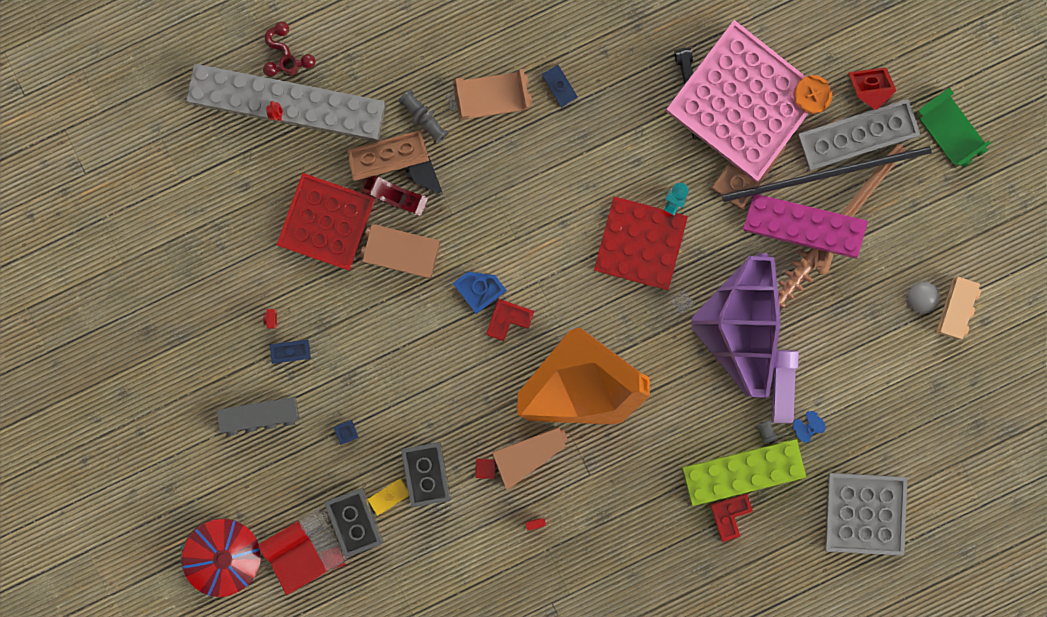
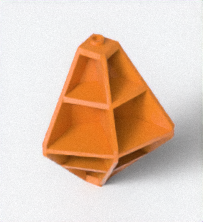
M576 328L570 330L518 392L517 412L518 416L529 421L618 424L627 419L650 397V381L648 376L639 372L585 330Z

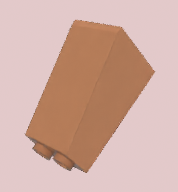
M559 427L493 451L506 490L513 487L566 446L565 442L568 439L564 429L560 431Z

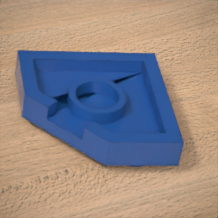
M467 272L453 283L476 314L507 291L499 279L491 274Z

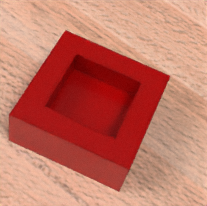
M476 458L475 478L495 479V459Z
M544 517L525 522L527 531L546 526Z

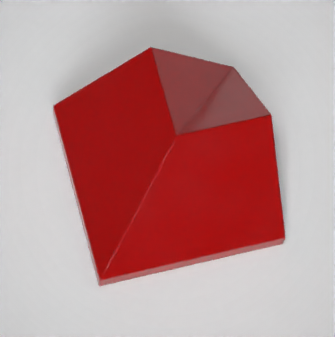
M886 67L848 72L857 97L875 110L896 92Z

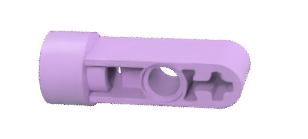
M776 350L773 370V423H793L795 371L798 368L799 351Z

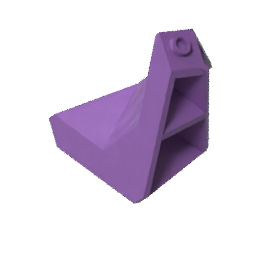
M758 253L757 256H748L747 260L692 317L691 329L747 397L769 398L780 331L775 258L769 257V254Z

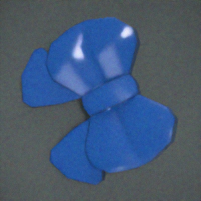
M806 412L809 422L807 425L799 419H795L793 422V430H795L797 438L803 443H808L811 435L815 432L823 433L826 429L824 421L817 416V412Z

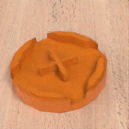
M810 75L804 77L796 84L793 97L800 110L808 114H817L828 108L832 101L833 93L827 80L821 76Z

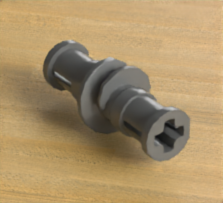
M412 90L405 92L399 98L398 102L403 104L409 110V113L414 116L412 123L414 125H422L423 129L432 136L435 144L440 143L447 137L449 132L447 130L444 131L438 124V121L432 117L435 111L431 110L428 112V107H424L413 96Z

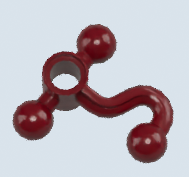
M278 22L275 27L269 28L265 33L266 45L283 52L279 64L267 62L263 66V73L268 77H273L280 71H283L287 76H294L298 73L299 67L311 69L316 63L315 57L311 54H305L301 59L296 60L291 55L290 49L286 44L272 40V36L275 34L284 37L289 33V25L286 22ZM288 62H293L294 65L292 68H285V65Z

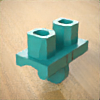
M676 183L667 193L665 200L668 202L664 210L672 215H675L678 207L683 208L685 205L686 196L689 192V188L685 183Z

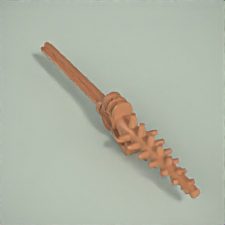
M896 144L887 156L905 152L906 149L901 144ZM896 162L878 166L841 214L853 217ZM811 248L807 253L798 249L797 253L803 257L801 263L792 260L791 263L797 269H794V273L786 270L785 274L790 278L787 279L786 283L783 281L779 282L783 287L778 293L779 307L784 309L786 306L783 304L787 298L792 300L795 298L791 294L795 289L804 290L800 285L803 280L810 283L813 281L808 274L811 270H815V267L820 275L827 274L834 253Z

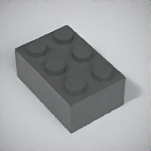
M441 442L401 449L411 508L450 501L451 496Z
M363 487L325 502L345 558L384 542Z

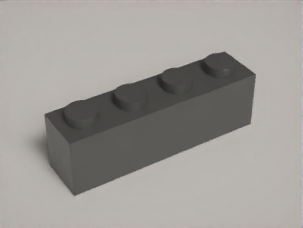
M296 397L217 410L220 433L226 432V436L236 435L238 430L245 429L246 433L254 432L260 426H264L265 430L276 428L278 423H284V426L296 425L295 421L300 420Z

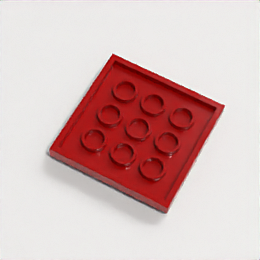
M302 172L276 245L350 271L376 198Z
M613 196L594 271L668 291L688 216L679 213L672 215L664 209Z

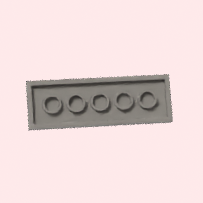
M909 99L798 134L809 171L920 136Z

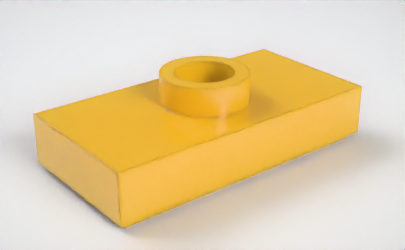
M400 478L368 498V501L378 516L408 497L409 492Z

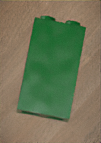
M949 87L917 110L915 115L955 168L959 166L964 168L972 162L971 158L977 154L979 157L988 151L986 147L991 142L983 141L951 96L954 92Z

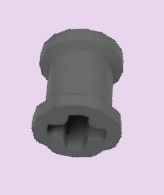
M771 420L754 426L762 437V444L778 438V435L772 429Z

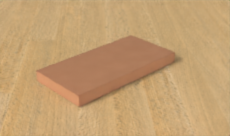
M421 130L347 150L354 181L429 161Z
M786 146L782 148L758 182L753 181L736 166L728 162L710 189L722 196L723 194L759 186ZM752 196L729 202L743 210Z

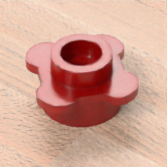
M271 101L266 107L267 116L270 120L281 121L283 109L278 102L274 103V101Z

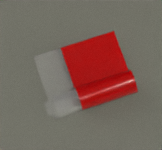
M318 508L258 544L261 553L270 562L286 595L291 594L348 560L345 558L342 548L328 522L330 517L326 510L322 511Z

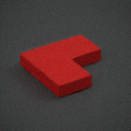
M498 299L486 335L504 341L510 323L529 329L534 310Z
M747 493L710 504L721 542L740 537L735 517L753 512Z

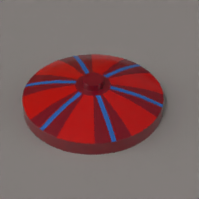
M215 518L198 525L188 535L181 552V565L187 580L199 592L213 597L230 596L247 587L257 574L261 559L258 541L254 534L244 524L229 518Z

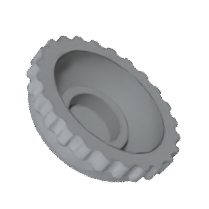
M917 282L908 290V304L917 313H930L939 305V291L930 282Z

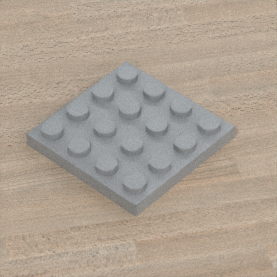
M828 473L825 551L904 556L908 477Z

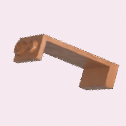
M519 69L516 73L468 80L456 78L453 81V88L459 120L527 110L530 104H532L531 94L527 92L526 87L528 85L527 74H524L523 69Z
M372 224L371 228H367L365 239H368L367 245L362 247L360 255L363 258L362 262L423 276L428 279L432 278L440 240Z

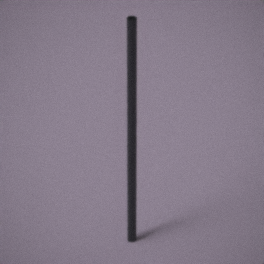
M928 146L722 195V200L727 202L932 154V150Z

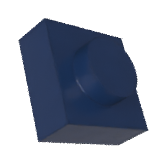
M353 420L334 427L340 445L359 438Z

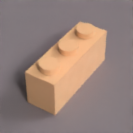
M961 277L953 278L936 333L957 340L967 336L969 331L967 324L969 318L971 319L975 312L973 305L981 293L979 283Z

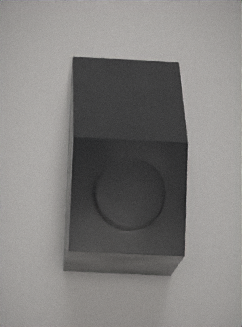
M429 156V161L408 166L409 169H406L409 181L413 180L416 185L438 195L443 194Z

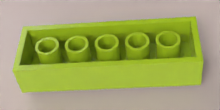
M790 439L681 467L690 505L692 506L807 478L797 439Z

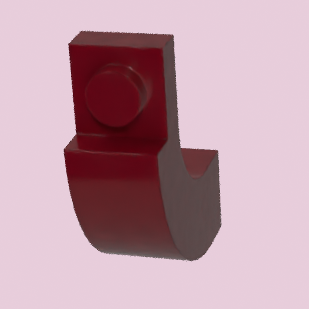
M378 176L365 178L360 190L386 204L421 216L428 200L423 195L398 187Z

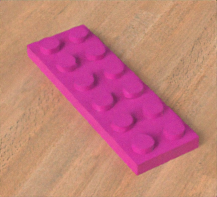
M757 194L753 195L743 230L858 259L868 221Z

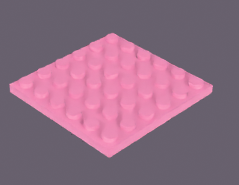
M733 20L665 111L753 181L758 182L808 115V113L798 108L793 97L796 84L806 76Z

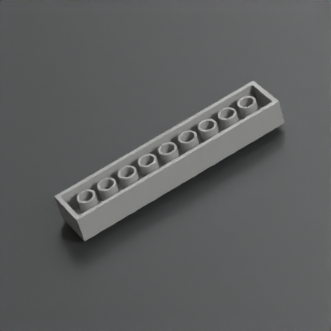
M194 64L187 96V102L193 106L378 142L386 108V103L382 100ZM271 101H274V103L278 102L283 109L281 121L268 118L266 107Z

